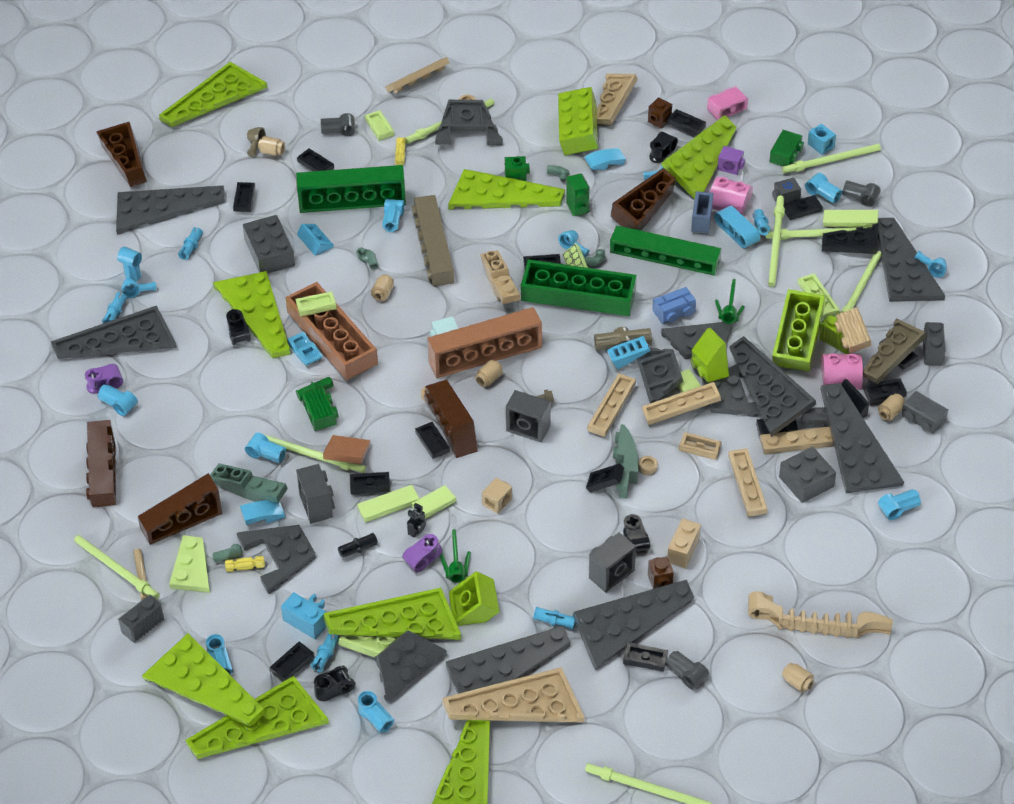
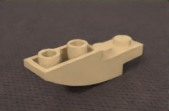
M488 251L487 253L480 254L486 275L497 300H501L502 304L519 301L520 293L510 278L508 267L499 251Z

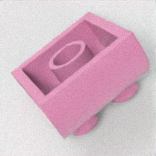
M718 176L710 193H714L713 209L720 211L728 206H733L740 214H743L753 194V186Z
M832 353L821 355L823 385L842 384L844 379H848L857 390H862L863 364L861 354Z

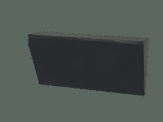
M844 379L841 384L861 416L863 418L868 415L869 402L848 379Z

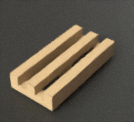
M684 432L679 445V451L716 460L722 442Z

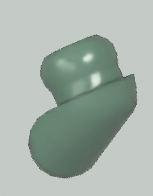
M547 166V174L560 175L559 178L562 181H566L570 175L569 170L561 166Z
M363 247L357 249L356 255L359 259L368 262L371 269L378 267L376 255L373 251Z
M597 249L596 255L593 257H584L587 266H597L606 258L603 249Z
M233 544L229 549L214 552L212 554L214 562L239 558L243 552L241 550L242 547L239 544Z

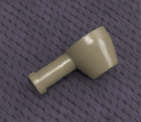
M256 127L247 132V139L252 142L247 154L251 157H254L256 154L259 140L266 136L263 127Z

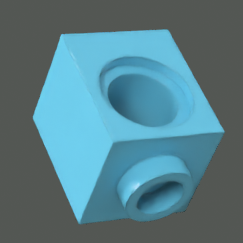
M823 124L809 131L808 145L821 155L835 147L836 134Z

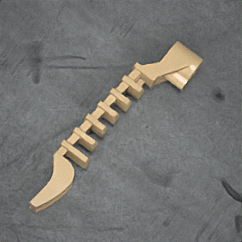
M760 591L752 592L748 596V615L754 619L770 620L778 627V630L785 628L789 629V631L800 630L802 633L808 631L812 634H832L835 637L846 636V638H859L870 632L891 635L893 620L877 613L863 612L859 614L856 624L852 623L851 612L846 613L845 622H841L840 613L835 614L834 621H830L829 615L826 613L822 619H818L817 612H813L811 618H807L806 611L803 610L799 616H795L794 609H790L788 615H784L783 606L773 603L772 596Z

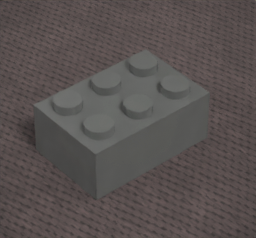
M277 215L242 224L245 242L259 272L267 271L268 274L295 266L294 251Z

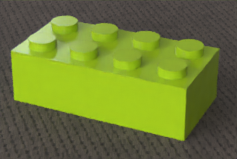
M592 87L558 93L559 142L564 155L598 149L597 107Z
M791 289L787 290L772 354V361L777 366L810 372L825 308V295Z

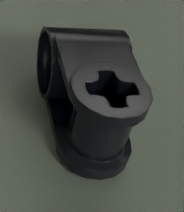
M662 131L659 132L657 137L650 142L651 153L649 159L654 163L663 162L675 150L678 138Z
M238 309L229 310L226 314L232 345L245 340L251 341L243 313Z
M635 514L627 515L624 518L623 535L636 546V553L650 550L649 537L644 529L641 518Z
M341 665L315 677L314 695L317 700L328 701L331 698L350 692L354 689L356 683L354 679L349 677L347 667Z

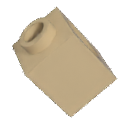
M495 478L482 492V505L497 514L512 500V486L498 478Z

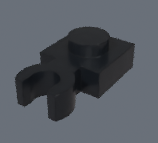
M414 503L413 511L410 509L408 511L410 519L407 521V532L412 537L422 532L426 526L425 512L422 511L423 506Z

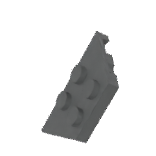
M717 322L661 329V335L663 338L667 337L671 341V346L678 350L684 359L692 358L691 350L707 328H711L727 343L733 323Z
M650 348L651 351L637 358L650 403L661 400L684 382L673 349L660 350L658 348Z
M409 630L375 656L377 667L380 670V681L384 685L386 694L384 699L386 702L396 696L447 651Z

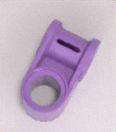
M116 364L92 368L85 372V379L88 382L86 385L87 391L93 394L99 393L103 385H110L116 389L123 384V378Z
M427 534L413 546L407 548L402 557L415 572H421L442 554V547L434 534Z

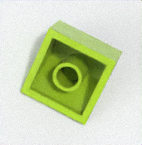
M707 328L691 350L692 358H690L692 368L696 369L699 375L709 383L729 377L726 343L711 328Z
M478 571L449 591L451 611L457 626L485 623L500 612L494 579Z

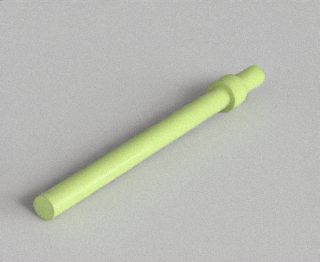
M492 98L484 101L487 108L494 105ZM442 121L425 129L416 130L414 134L405 137V142L409 144L426 138L427 135L439 130Z
M875 144L804 162L802 160L796 161L794 164L783 166L782 172L804 171L805 168L880 151L881 146L880 144Z
M783 196L777 197L776 207L774 208L775 222L768 285L771 287L776 285L782 217H784L785 213Z
M856 228L790 231L781 229L780 240H788V238L817 237L823 236V233L839 230L852 231L856 230ZM768 231L769 234L765 235V238L773 239L774 231Z
M880 251L873 255L847 305L842 308L841 312L854 308L882 256Z
M265 435L269 441L286 447V450L341 466V469L347 471L354 470L360 473H365L366 466L326 460L323 459L322 452Z
M80 535L75 537L74 541L136 586V590L140 593L151 594L156 600L160 597V594L152 589L148 582L137 578Z
M587 763L585 768L586 772L601 776L603 780L610 781L611 779L686 804H712L709 801L614 772L612 768L606 766L602 768Z

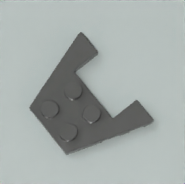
M448 100L435 138V145H451L450 130L485 131L487 145H502L503 138L499 135L496 125L493 124L491 115L483 100Z
M737 364L728 368L729 377L712 381L717 387L721 401L709 404L711 413L730 415L746 413L747 416L755 417V414L760 415L755 402L748 403L740 380L742 375ZM702 379V386L709 384L705 379Z
M300 525L237 533V538L244 551L264 543L276 564L277 570L260 576L261 582L268 594L272 593L278 584L286 582L288 580L287 577L294 572H299L316 558V553Z

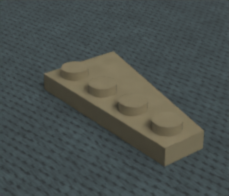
M896 318L893 322V328L889 329L886 334V339L883 343H880L877 353L871 357L864 368L863 377L879 384L926 338V332Z

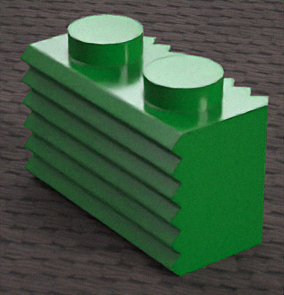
M782 129L781 134L770 151L769 162L780 166H787L796 162L798 151L801 152L804 147V142H802L803 135Z
M582 173L568 176L566 179V204L569 206L572 216L588 213L590 209V187Z
M324 387L302 393L303 405L314 431L337 425L336 418L339 417L336 406L332 407L331 394L326 393Z

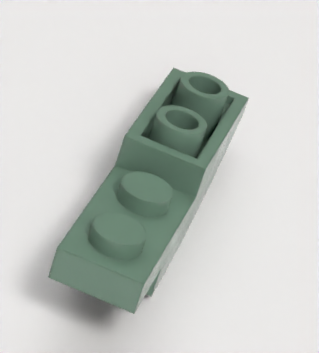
M621 424L620 432H616L615 443L618 446L613 449V458L616 459V464L620 463L624 467L622 479L616 485V490H620L619 498L627 499L629 483L637 484L638 454L631 433L625 425Z
M220 463L210 474L214 483L254 502L268 500L278 503L288 490L286 483L253 476L251 470Z

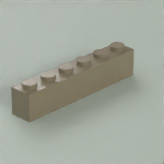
M436 196L416 197L411 208L413 216H416L414 218L416 229L419 228L417 230L418 240L422 241L420 243L421 252L425 254L423 256L424 265L429 268L426 269L428 280L431 279L433 286L453 284L454 269Z

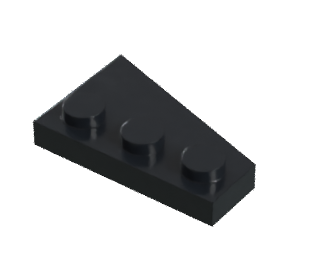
M879 223L872 224V227L869 228L860 226L852 231L839 230L823 233L822 251L877 254Z

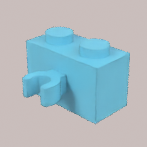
M293 592L281 605L283 621L311 638L316 639L326 628L323 615L326 613L323 610L325 600L322 599L319 603H315L317 600L316 594L311 595L308 601Z

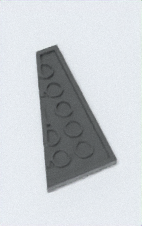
M224 185L118 192L117 235L122 234L123 230L138 229L140 225L146 223L152 225L175 218L177 214L186 212V214L192 213L193 209L200 207L205 209L225 203Z
M878 218V241L880 252L882 253L881 258L889 302L945 300V294L926 265L914 258L917 252L895 218Z
M157 305L51 341L52 348L58 359L177 348L176 342Z
M743 336L729 346L730 352L771 437L817 405L816 400L746 337Z
M841 383L821 385L820 390L845 493L903 486L904 481Z
M686 579L574 611L573 618L594 669L596 670L605 661L610 660L618 652L626 648L627 642L634 643L653 627L661 624L667 617L673 613L675 614L692 602L694 595Z
M560 626L446 661V667L456 692L459 694L525 677L526 673L532 669L536 670L547 659H552L569 648L571 641L564 626Z

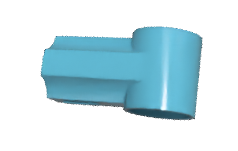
M822 173L815 174L805 183V189L809 194H819L832 203L838 202L843 190L829 183L827 177Z
M385 200L382 226L387 232H394L398 229L400 217L404 213V200Z
M122 247L118 252L117 260L123 263L126 278L138 281L141 278L139 264L142 260V254L128 247Z
M103 385L98 393V399L112 406L121 416H125L138 403L133 393L129 391L123 393L110 385Z
M255 433L245 446V452L250 457L259 458L261 456L276 463H282L287 452L286 447L269 441L262 433Z
M911 489L895 496L890 493L879 499L878 505L889 520H894L901 516L904 511L920 506L921 500L917 490Z
M218 634L209 636L206 640L207 652L229 674L233 673L224 638Z
M364 691L359 694V714L367 718L380 733L388 731L394 724V718L377 701L375 693Z

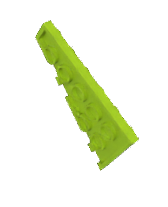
M229 62L159 114V120L170 127H174L268 88L267 82Z
M724 115L665 159L661 165L676 178V181L695 200L696 191H705L718 165V156L723 147L728 146L737 127Z
M464 169L448 203V210L455 209L454 207L471 209V206H481L483 209L511 208V205L527 207V205L535 204L539 207L561 206L565 196V189Z
M267 271L213 282L214 289L219 291L221 297L229 303L231 309H238L243 313L245 323L252 335L257 337L271 358L290 354V348Z
M441 587L326 612L323 615L329 634L399 637L409 630L427 639L461 640V633Z
M189 633L142 675V678L146 681L156 683L164 689L167 688L182 697L210 707L212 710L228 715L230 718L250 727L266 713L265 709Z
M292 676L255 698L265 709L266 713L251 727L226 715L185 741L194 756L200 759L328 724L329 720L297 679Z
M490 720L466 721L458 745L453 751L451 761L446 767L432 804H488Z

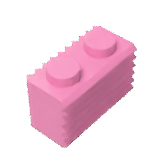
M735 86L720 92V94L709 97L707 110L715 119L719 120L724 115L729 117L747 109L748 98Z

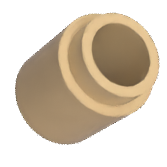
M263 136L258 142V149L264 154L283 155L285 142L278 138Z
M386 274L378 277L371 289L372 297L378 301L387 300L394 287L393 278Z
M489 360L477 371L475 380L482 387L490 386L503 374L502 365L498 361Z
M899 394L890 395L878 407L879 416L884 420L892 421L902 411L905 399Z
M789 663L782 672V677L785 678V681L801 692L810 690L814 685V675L798 664Z

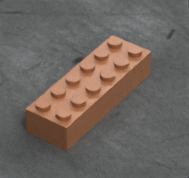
M318 282L285 297L287 313L345 380L378 365L376 347L337 303V309L300 317L296 299L327 293Z
M532 307L428 337L429 364L437 379L485 365L489 360L498 361L542 348V322L535 308Z

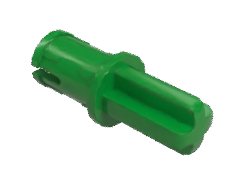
M326 377L315 383L310 382V385L295 392L301 402L303 400V392L317 390V388L321 387L327 390L333 387L334 384L330 377Z

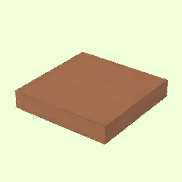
M332 435L323 452V459L361 464L370 448V440Z

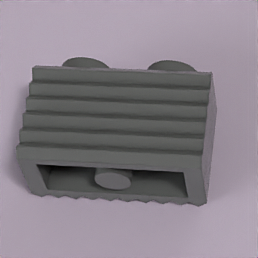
M926 322L924 326L926 338L923 340L924 364L942 366L946 351L944 324Z
M915 391L904 402L902 416L909 421L915 422L924 430L934 433L946 421L949 409Z
M149 594L118 618L122 634L133 643H136V640L142 638V635L155 628V625L164 620L161 603Z

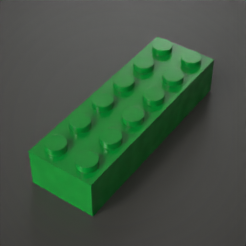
M403 165L296 173L300 213L384 207L386 199L404 200V205H406Z
M528 259L521 283V301L630 316L636 292L637 275Z

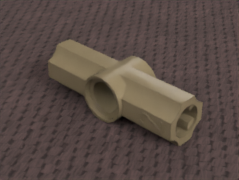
M618 327L611 333L594 334L595 350L610 349L642 336L645 337L647 344H652L651 329L629 330L627 327Z

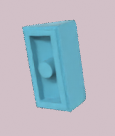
M301 224L297 236L314 255L333 248V243L316 224Z

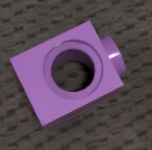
M724 146L718 156L717 170L737 175L739 170L743 169L745 165L744 151Z

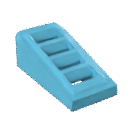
M642 336L611 347L607 351L617 369H620L651 350L645 337Z

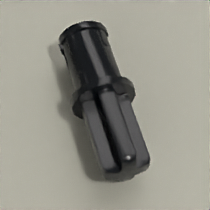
M370 533L359 539L354 538L352 542L338 547L339 555L344 558L356 552L362 553V550L377 545V537L374 533Z

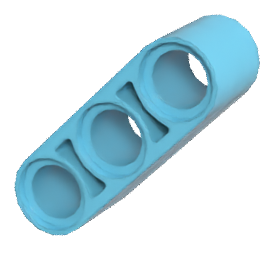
M728 206L714 214L717 225L740 247L745 249L760 241V233L756 227L733 206Z

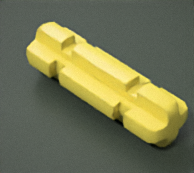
M404 137L396 139V165H404L406 142Z
M255 556V559L246 557L238 558L236 561H233V559L225 561L227 572L234 571V569L239 571L254 569V567H265L263 556Z

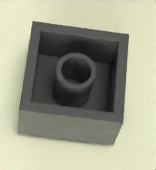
M514 390L506 404V431L542 443L550 428L551 401Z
M813 446L782 461L780 464L779 478L801 503L834 487L836 471Z
M319 464L297 469L299 495L310 524L333 518L332 509H335L332 497L334 494L331 485L326 483L328 482L326 471H322Z
M620 532L610 536L605 543L595 547L589 554V579L605 593L635 571L636 546Z

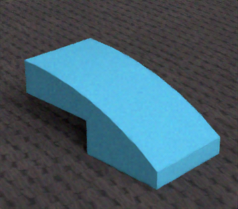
M619 148L604 149L585 156V160L593 170H606L609 164L624 165L626 161Z
M305 332L287 339L288 345L304 365L307 366L322 359L323 356L314 342H310Z
M264 500L240 506L246 525L264 519L266 523L285 518L280 501L277 503Z

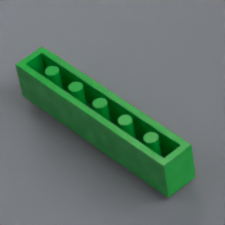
M617 225L610 239V253L715 276L721 260V248Z

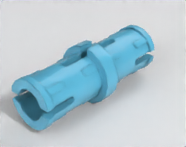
M754 210L755 213L752 215L761 235L769 234L768 218L764 215L763 210Z
M194 227L190 235L183 241L184 245L178 252V256L184 260L185 258V260H188L192 251L197 248V243L203 235V231L200 228Z
M121 292L116 293L114 300L107 307V313L102 319V323L115 320L121 314L122 306L127 300V296L122 293L120 298Z
M536 607L533 620L551 623V626L554 627L558 625L574 629L576 622L573 616L559 613L558 610L550 611Z
M327 634L323 645L319 646L317 649L318 654L311 663V668L314 671L319 666L317 672H322L328 659L332 658L333 650L339 642L338 635L335 634L332 640L333 634Z

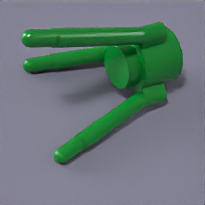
M736 279L732 280L729 305H726L722 310L719 301L715 300L719 313L718 318L727 324H732L735 321L738 322L745 308L742 305L737 312V309L733 306Z
M453 529L454 561L448 567L443 553L439 557L444 567L446 578H449L452 582H461L465 577H468L471 552H467L465 563L462 565L458 561L456 530Z

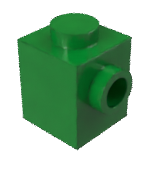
M504 157L505 177L526 181V174H530V165L526 163V157Z

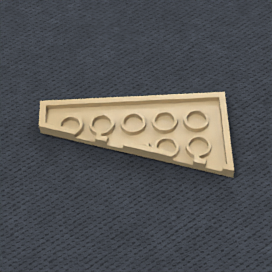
M561 667L444 697L442 700L449 720L584 722L585 719Z

